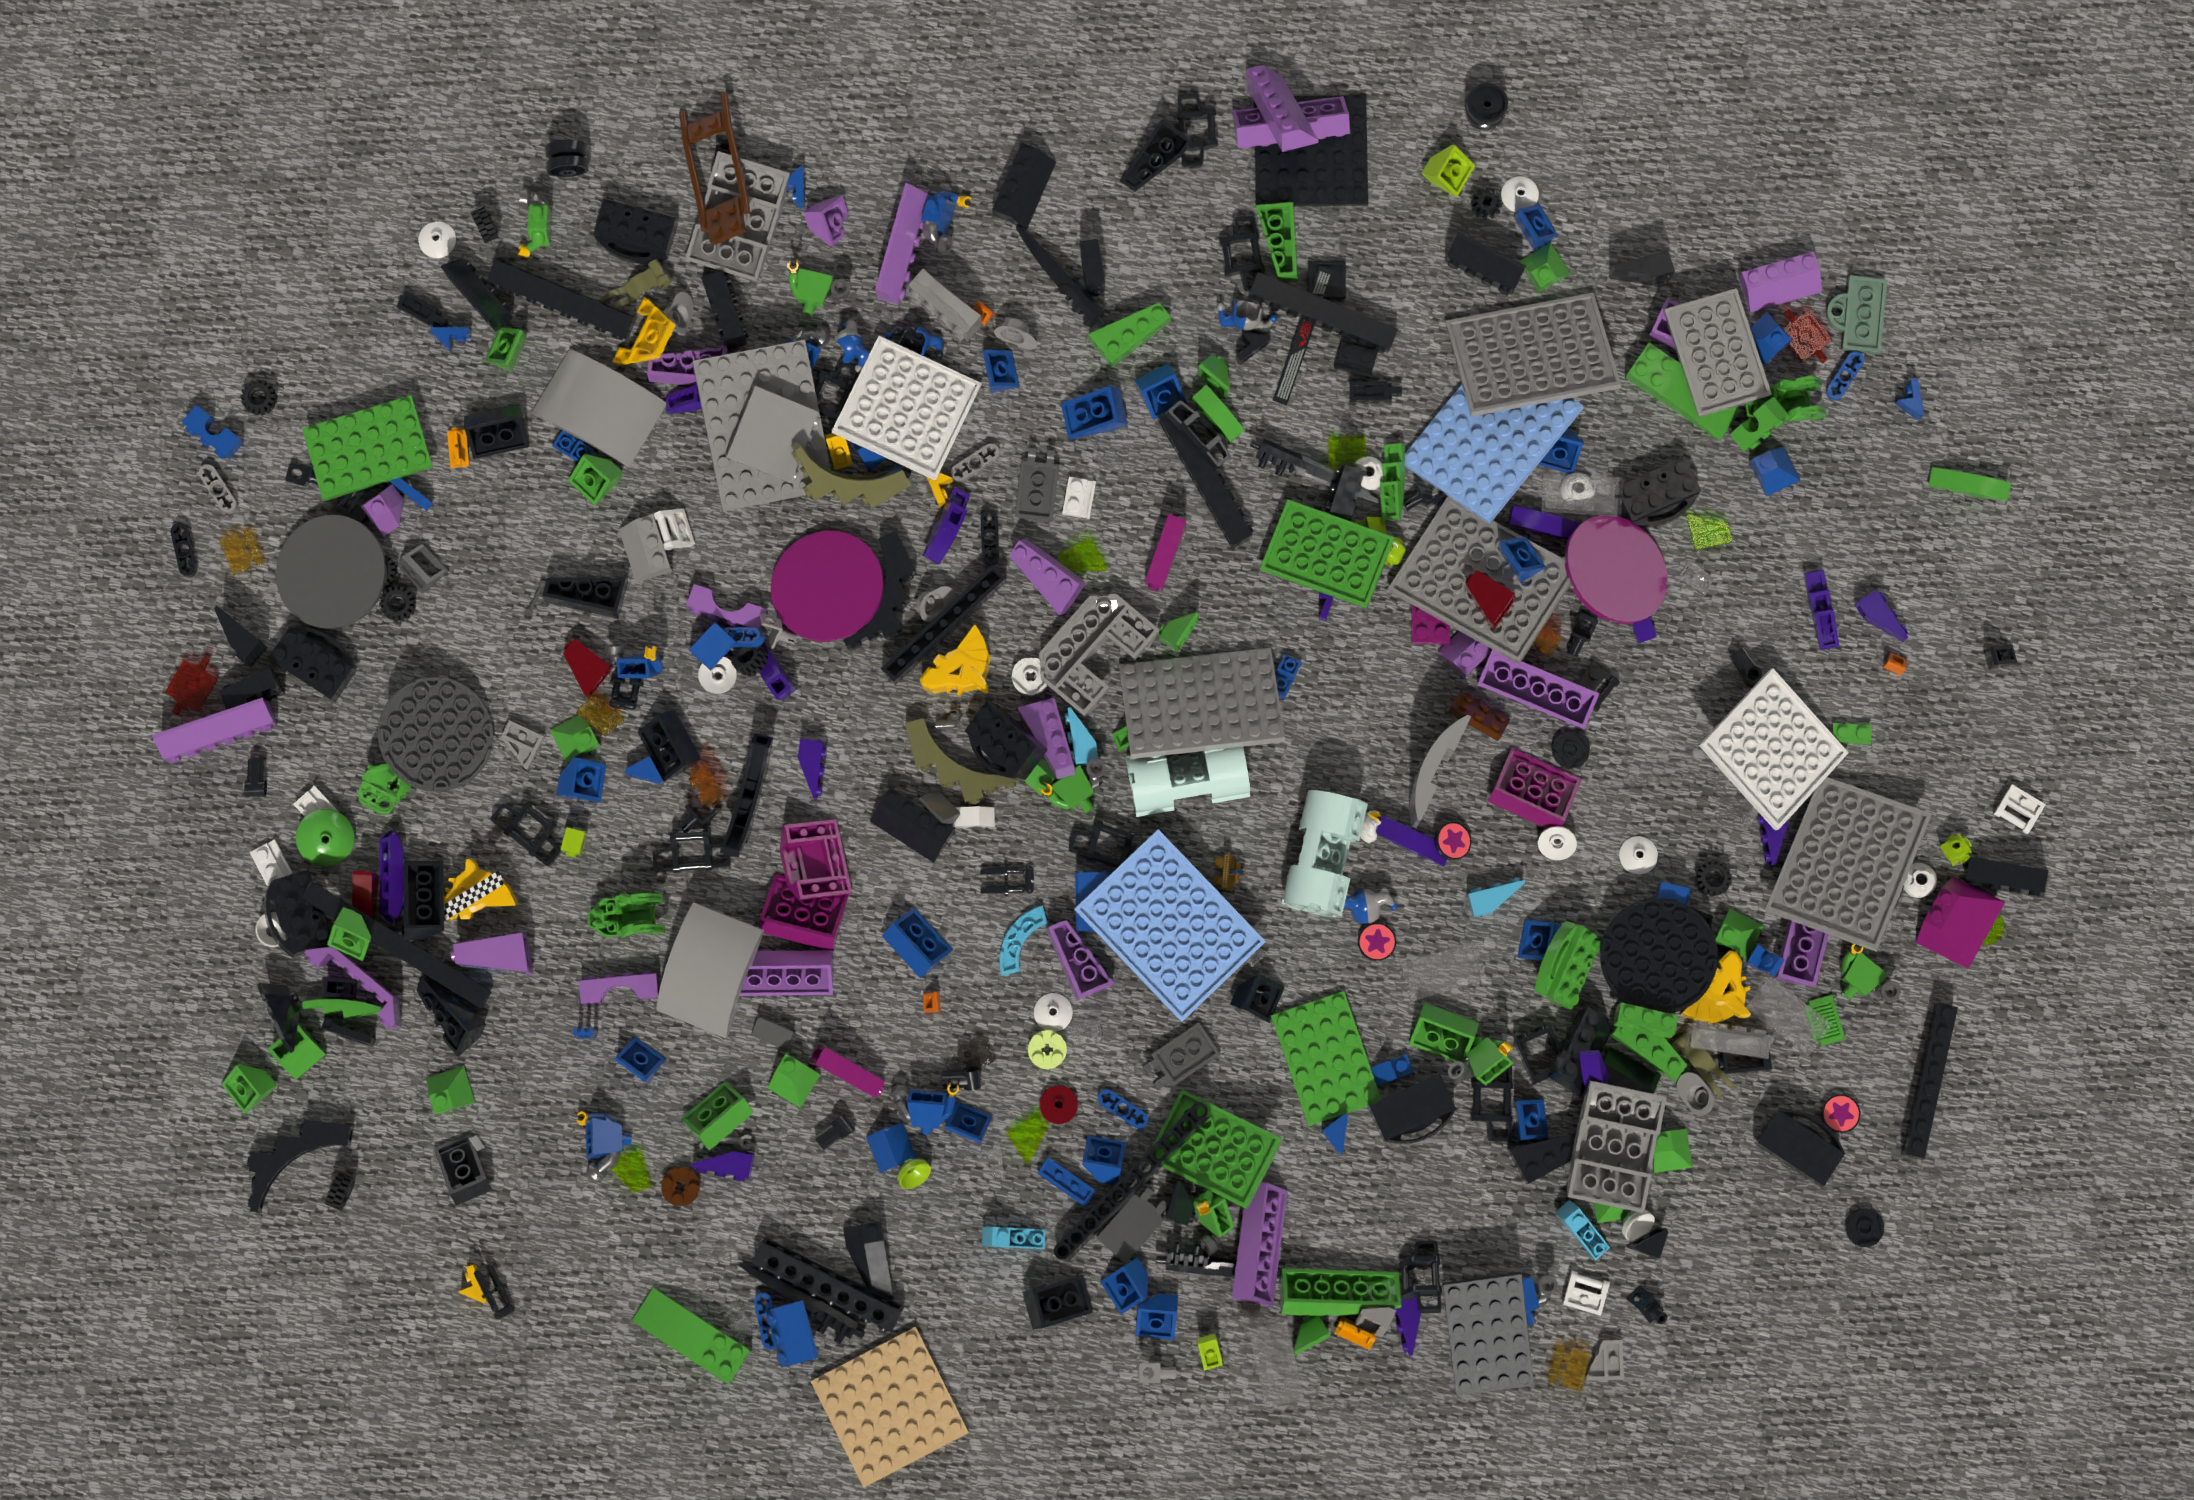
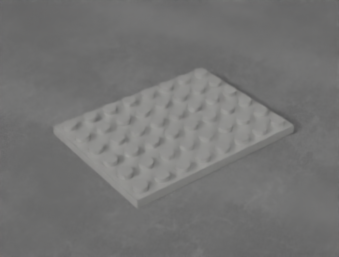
M1594 293L1446 321L1447 332L1471 417L1621 388L1620 378Z
M805 340L692 361L722 512L805 496L806 494L803 490L805 485L802 481L805 479V476L800 470L803 467L800 462L797 466L799 472L796 480L787 483L779 478L725 457L753 386L760 387L819 412ZM820 418L817 427L812 428L810 433L813 435L809 446H805L804 451L816 463L831 470Z
M1448 496L1390 584L1388 591L1520 664L1567 591L1571 581L1570 578H1567L1565 570L1566 560L1528 540L1546 567L1520 583L1501 555L1499 543L1505 540L1521 538L1522 536L1495 521L1488 524ZM1476 570L1515 593V602L1495 630L1490 628L1466 589V579L1470 574H1474Z
M1271 648L1119 664L1131 759L1285 742Z
M1826 777L1812 795L1766 906V912L1877 952L1932 814Z

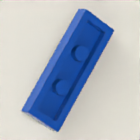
M1049 1157L1037 1173L1084 1207H1086L1096 1192L1092 1187Z

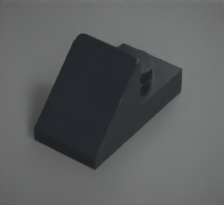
M1242 332V338L1248 344V347L1245 345L1237 351L1236 361L1240 365L1270 344L1271 338L1267 335Z

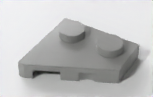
M510 720L501 736L523 767L529 770L545 737Z
M1623 1340L1601 1341L1585 1377L1586 1381L1624 1380Z

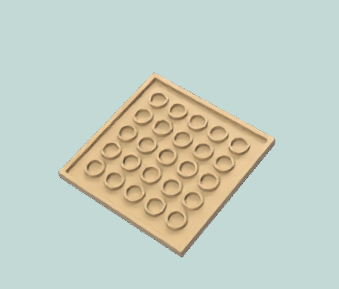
M916 1327L811 1381L863 1488L969 1433Z

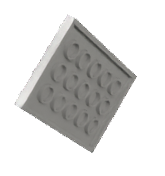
M1737 288L1664 309L1663 312L1698 418L1772 396Z

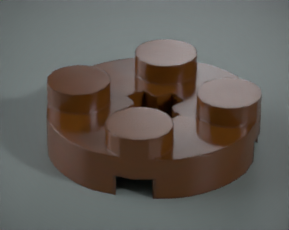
M676 1167L665 1174L661 1181V1191L669 1203L676 1206H686L697 1199L700 1192V1180L694 1171L685 1167ZM679 1181L680 1183H686V1186H684L685 1191L683 1192L676 1190L677 1182Z

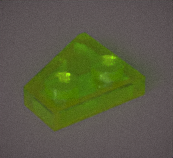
M1366 436L1328 437V468L1336 471L1337 465L1341 464L1342 460L1354 462L1366 456Z
M1693 514L1686 515L1694 551L1733 542L1728 523L1713 521L1705 517H1696Z
M1091 537L1057 554L1061 564L1072 572L1108 570Z
M1037 1111L1008 1131L1006 1135L1026 1164H1029L1049 1127Z
M641 1150L620 1156L617 1165L611 1169L632 1193L652 1187Z

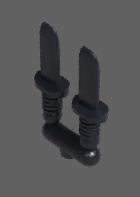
M616 666L614 679L611 678L610 680L613 683L611 694L613 699L610 700L609 704L611 707L622 710H634L637 707L635 701L638 699L639 688L643 687L644 683L641 682V678H633V681L629 682V685H633L631 701L617 699L620 686L625 683V680L618 678Z
M1004 863V867H984L980 870V875L1004 874V878H1008V873L1023 874L1025 872V887L1008 886V882H1004V886H984L981 888L980 894H1005V897H1008V893H1023L1024 891L1030 894L1034 891V869L1032 866H1027L1026 868L1022 866L1008 867V863Z
M487 1264L486 1269L496 1287L494 1290H489L480 1271H474V1275L483 1292L482 1298L487 1299L491 1310L495 1312L494 1318L499 1320L514 1312L515 1308L510 1304L511 1301L504 1289L507 1286L506 1283L502 1284L494 1267L491 1264ZM494 1291H499L501 1300L507 1305L498 1310L497 1302H495L496 1300L492 1295Z

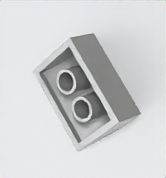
M653 514L635 519L619 529L636 583L672 572L657 521Z

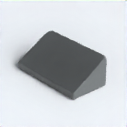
M933 791L919 798L921 803L941 823L954 824L960 816V811L940 791Z
M758 1017L751 1035L787 1050L794 1032Z

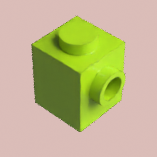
M566 827L561 846L565 856L576 858L577 855L582 856L587 833Z

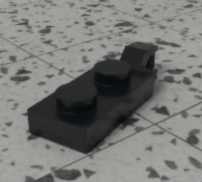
M407 291L404 292L396 305L397 309L428 326L435 327L437 324L440 327H447L449 324L445 318L441 317L442 312L438 308Z
M1387 381L1349 382L1350 402L1392 401V397H1402V387H1392V383H1387Z
M325 1018L321 1027L324 1031L370 1047H374L376 1041L372 1037V1033L364 1030L360 1032L354 1031V1027L343 1024L342 1027L338 1026L335 1019Z

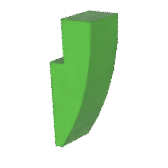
M1207 385L1192 397V401L1204 412L1208 420L1225 435V438L1230 443L1244 431V428Z

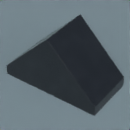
M2013 645L1992 646L1984 651L1989 670L2018 663Z
M322 977V997L356 999L357 980Z
M1657 1227L1626 1244L1627 1248L1660 1259L1668 1236V1230Z

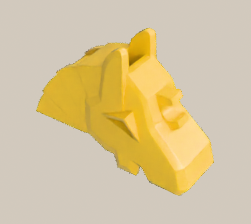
M974 625L957 649L948 652L945 656L938 654L933 660L936 668L928 667L920 677L921 685L925 691L933 694L947 691L951 695L952 690H958L957 696L961 697L963 692L978 689L984 694H988V685L985 679L989 671L990 655L983 636L977 626Z
M466 859V869L458 877L449 878L448 880L454 885L452 889L445 888L448 894L444 897V904L489 877L493 872L480 869L477 862L473 859ZM503 879L504 885L448 920L457 919L458 915L460 919L474 918L476 911H480L488 906H516L519 904L513 890Z
M1729 951L1718 961L1719 968L1716 970L1709 989L1696 1003L1686 1008L1681 1013L1682 1016L1693 1019V1021L1713 1024L1727 1020L1734 1015L1739 1018H1748L1751 1015L1745 1007L1746 992L1751 988L1750 986H1742L1741 982L1746 980V977H1741L1742 960L1736 951ZM1727 985H1728L1730 991L1724 993V991H1725V989H1726V987H1727Z

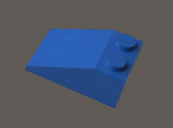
M1107 386L1061 403L1068 439L1109 432L1128 425L1121 391L1112 386Z

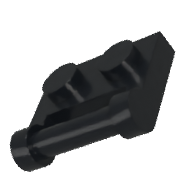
M374 487L360 490L348 509L344 507L354 492L343 495L333 508L363 524L368 515L361 505L380 493Z
M1593 661L1576 684L1595 691L1603 679L1608 681V684L1600 692L1593 711L1598 712L1602 702L1613 688L1620 684V681Z

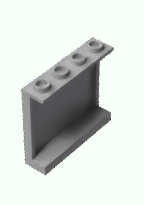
M753 386L725 457L791 483L792 480H796L799 472L797 470L799 462H796L791 454L794 451L791 445L798 442L803 450L806 445L809 446L813 437L810 434L812 428H816L820 417H818L819 412L760 387Z

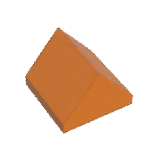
M977 301L973 308L981 315L982 325L984 326L995 315L980 301Z
M1890 652L1883 668L1901 676L1906 669L1907 660Z
M939 992L923 994L924 1013L941 1012Z

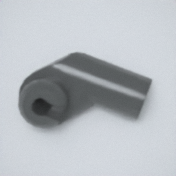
M952 709L946 720H936V730L955 728L961 720L960 711Z

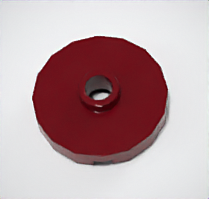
M1064 1086L1048 1088L1040 1099L1042 1116L1053 1124L1069 1122L1075 1117L1078 1110L1076 1095ZM1058 1101L1063 1104L1060 1109L1055 1107V1103Z

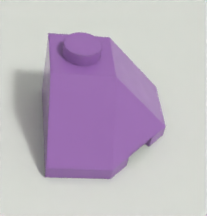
M843 195L816 203L804 211L809 229L826 244L833 246L843 238L845 230L841 229L843 219L847 220L848 216Z
M391 484L361 505L383 537L399 526L403 498L393 484Z

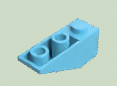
M1069 707L1068 713L1064 714L1066 725L1070 724L1071 732H1067L1069 744L1073 743V751H1070L1072 761L1076 763V767L1079 765L1085 766L1090 760L1098 759L1096 741L1071 707Z
M1519 878L1508 880L1506 885L1501 886L1500 883L1489 885L1490 889L1482 890V887L1470 890L1471 893L1467 895L1472 917L1491 914L1525 883V880L1520 881Z
M1570 1200L1555 1212L1562 1223L1595 1261L1610 1248L1581 1209Z
M983 1227L982 1246L1045 1249V1230Z

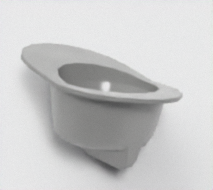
M686 292L677 293L672 304L663 311L676 324L673 331L679 334L687 332L693 316L694 304L692 298Z
M1007 317L1002 326L994 330L995 335L999 339L1011 342L1022 348L1033 350L1038 346L1037 341L1029 334L1027 324L1019 319Z
M942 586L933 591L921 593L913 607L925 622H931L956 599V594L952 588Z
M1687 1072L1680 1076L1677 1081V1092L1693 1114L1698 1116L1708 1114L1715 1106L1716 1096L1713 1089L1695 1073Z

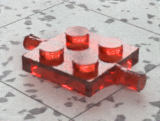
M1790 309L1785 311L1783 314L1788 319L1789 324L1784 330L1793 339L1788 344V347L1802 363L1809 357L1816 355L1822 364L1826 362L1828 358L1822 352V349L1833 339L1809 310L1802 316L1795 317Z
M204 656L199 665L183 660L164 692L173 697L177 702L171 711L172 713L179 716L183 706L191 707L198 712L201 710L218 681V678L209 674L206 670L211 660L210 658Z

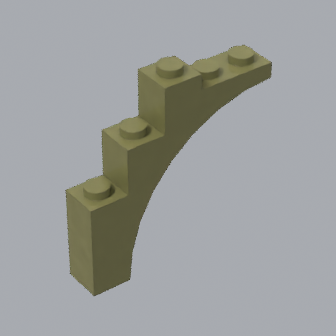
M798 442L791 445L794 450L791 452L796 462L800 461L803 466L800 468L805 476V479L802 480L805 485L803 490L807 497L811 496L814 501L831 492L835 500H840L843 505L860 496L865 505L869 504L871 508H874L911 486L899 465L870 475L841 474L816 463L806 454Z
M924 718L905 723L917 770H931L932 766L936 765L941 787L945 786L946 789L957 786L956 783L960 782L965 804L969 803L970 806L978 805L981 803L980 800H984L982 792L986 791V794L997 792V788L1005 786V789L1016 787V783H1019V780L1000 775L983 774L958 765L936 745L928 732Z

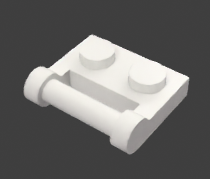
M684 509L663 510L653 514L655 520L658 521L665 550L690 547L695 544ZM665 518H667L674 541L671 540Z
M2012 784L1996 808L1994 815L2003 817L2021 828L2022 832L2028 834L2046 804ZM2009 806L2028 817V822L2026 823L2004 810L2005 807Z
M1571 1271L1562 1305L1601 1316L1610 1282L1606 1280L1602 1282L1579 1275L1576 1271ZM1575 1282L1601 1289L1600 1295L1575 1288Z

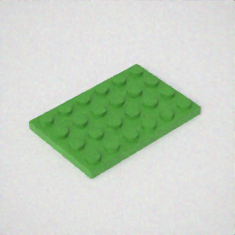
M412 395L302 428L323 501L434 468Z
M1287 499L1261 564L1260 571L1367 609L1395 537Z
M1344 991L1271 1015L1308 1126L1365 1108L1381 1100Z
M1181 1090L1154 1144L1195 1103L1202 1102L1209 1106L1211 1116L1162 1167L1248 1209L1283 1139ZM1200 1107L1197 1110V1116L1202 1117L1205 1114L1204 1107ZM1186 1121L1183 1124L1184 1131H1188L1192 1127L1191 1121ZM1177 1135L1170 1137L1169 1142L1171 1145H1175L1178 1142ZM1159 1149L1156 1152L1157 1159H1161L1164 1156L1163 1149Z

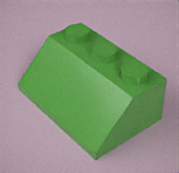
M1424 1002L1409 1044L1449 1060L1463 1062L1475 1039L1479 1023Z
M725 1081L684 1115L681 1120L695 1137L710 1150L754 1112L744 1097Z

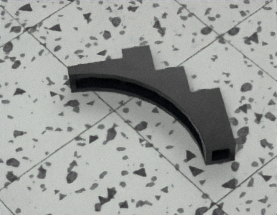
M896 531L878 539L884 553L886 565L885 585L881 604L867 625L865 624L854 635L843 639L847 649L852 648V650L861 647L862 642L866 640H876L880 637V633L883 634L885 639L889 638L892 640L900 636L899 632H902V628L893 610L900 611L907 607L906 604L909 603V599L900 582L906 583L914 579L916 571Z
M755 733L750 742L738 799L721 845L720 853L739 858L745 843L749 840L754 815L760 803L762 785L768 773L773 737Z
M304 1119V1123H301L299 1134L302 1135L301 1139L278 1136V1139H275L273 1144L275 1155L252 1152L251 1156H248L247 1167H249V1172H256V1176H253L251 1182L253 1194L248 1200L250 1212L262 1213L264 1201L271 1185L279 1174L297 1158L323 1147L335 1145L351 1146L354 1127Z

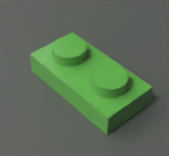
M1832 723V735L1840 743L1871 744L1872 725Z

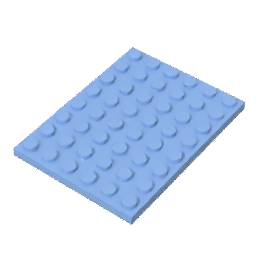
M1461 385L1405 453V467L1490 524L1584 407L1573 398L1471 417L1464 389Z
M1159 829L1074 909L1181 1022L1266 942Z

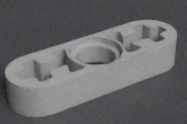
M987 444L954 465L951 469L952 479L958 483L964 482L995 462L1000 455L999 448L995 444ZM988 449H991V450H994V449H995V450H996V451L994 452V455H995V456H994V457H992L991 455L987 456V457L985 458V460H986L987 462L984 463L983 458H982L979 454L982 453L983 456H985V455L988 454V451H987ZM977 458L980 460L981 464L978 468L970 466L972 459ZM966 463L968 469L971 472L968 473V471L966 470L963 472V477H955L954 475H956V470L959 469V471H962L963 469H965L964 464Z
M203 465L199 470V477L224 513H234L237 510L238 503L212 465ZM207 469L213 471L211 472V476L214 479L212 482L207 476L204 477ZM218 484L223 485L222 493L215 494L213 491L214 487ZM224 496L229 502L233 501V503H231L230 509H228L227 507L224 508V506L226 505V503L222 499Z

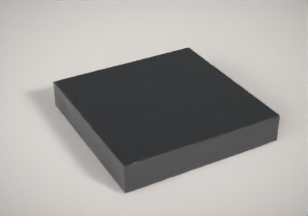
M1308 261V293L1311 291L1320 265L1334 271L1329 284H1324V286H1328L1326 294L1313 295L1324 297V299H1346V261Z

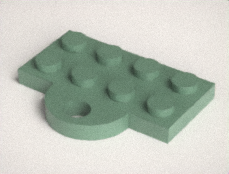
M1850 275L1848 277L1847 293L1837 295L1828 304L1826 317L1829 324L1834 329L1843 332L1842 350L1870 354L1881 353L1887 291L1886 279ZM1833 307L1839 308L1841 315L1834 316L1831 309Z

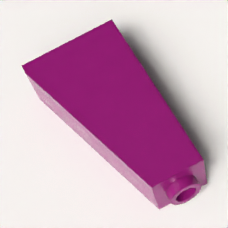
M1168 514L1145 580V585H1148V589L1158 592V590L1163 591L1186 529L1187 520Z
M818 1044L809 1060L811 1063L874 1098L877 1095L880 1096L884 1090V1080Z

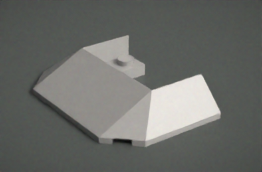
M1117 594L1089 596L1039 652L1041 680L1085 716L1098 707V701L1110 689L1108 685L1084 666L1109 638L1135 660L1145 648H1150L1160 630Z

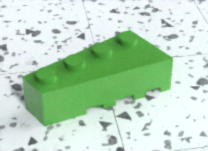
M1293 202L1255 205L1279 281H1299L1295 208Z
M1156 303L1089 333L1088 340L1110 367L1113 368L1171 322V316L1160 303Z
M1616 1026L1610 1035L1672 1082L1678 1079L1687 1066L1664 1037L1652 1035L1649 1030L1641 1028L1631 1030Z

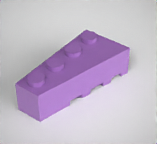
M725 345L720 346V348H704L699 351L689 350L678 354H661L660 358L649 360L647 370L649 382L697 385L692 361L729 354L728 347Z
M1028 539L1019 540L1009 555L1059 615L1068 612L1086 584L1083 579Z
M1067 920L1047 928L1046 932L1076 1001L1115 984L1093 957L1090 950L1086 948Z

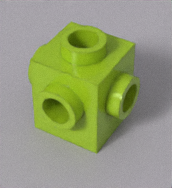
M1960 834L1956 836L1951 835L1940 846L1941 851L1952 866L1959 862L1967 861L1972 854L1970 849L1972 844L1967 837L1962 838Z

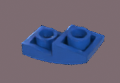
M563 430L552 445L553 448L579 463L584 454L592 456L595 451Z
M1284 654L1275 674L1278 696L1283 699L1286 698L1302 663Z

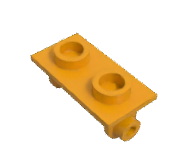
M451 428L452 431H447L450 468L468 467L469 455L465 429Z
M1341 1316L1334 1333L1368 1350L1371 1349L1377 1337L1374 1335V1332L1370 1333L1355 1326L1354 1321Z

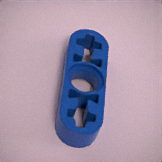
M1854 351L1847 356L1826 389V395L1830 400L1837 401L1841 399L1862 367L1864 356L1860 352ZM1856 356L1858 357L1859 363H1856L1851 369L1849 368L1850 364L1853 361L1851 358H1855ZM1843 371L1848 372L1850 380L1843 381L1840 378V373ZM1839 383L1841 384V387L1838 390L1839 394H1836L1834 396L1832 395L1833 391L1831 389H1835Z
M401 478L388 481L424 510L428 511L433 505L431 501Z
M723 627L735 641L737 636L743 633L742 638L736 641L737 643L733 647H759L765 639L764 633L757 628Z
M1103 1090L1099 1093L1098 1102L1102 1107L1135 1128L1141 1129L1147 1125L1148 1117L1145 1112L1111 1090ZM1109 1093L1111 1095L1110 1099L1114 1102L1115 1098L1119 1099L1114 1106V1110L1110 1108L1113 1104L1109 1102L1104 1104L1102 1102L1103 1098L1101 1096L1103 1094L1107 1095ZM1124 1103L1128 1106L1127 1114L1121 1115L1118 1113L1117 1107L1119 1104ZM1132 1108L1136 1110L1133 1113L1134 1115H1143V1120L1145 1121L1143 1124L1139 1123L1136 1125V1120L1133 1117L1130 1120L1126 1119L1131 1114Z
M760 1293L755 1297L754 1304L762 1344L767 1349H775L774 1343V1346L766 1343V1339H769L768 1333L764 1334L763 1330H770L771 1327H765L762 1324V1318L767 1313L765 1312L760 1315L759 1311L763 1310V1306L758 1304L761 1296H764L765 1299L769 1300V1303H766V1309L774 1308L773 1300L769 1294Z

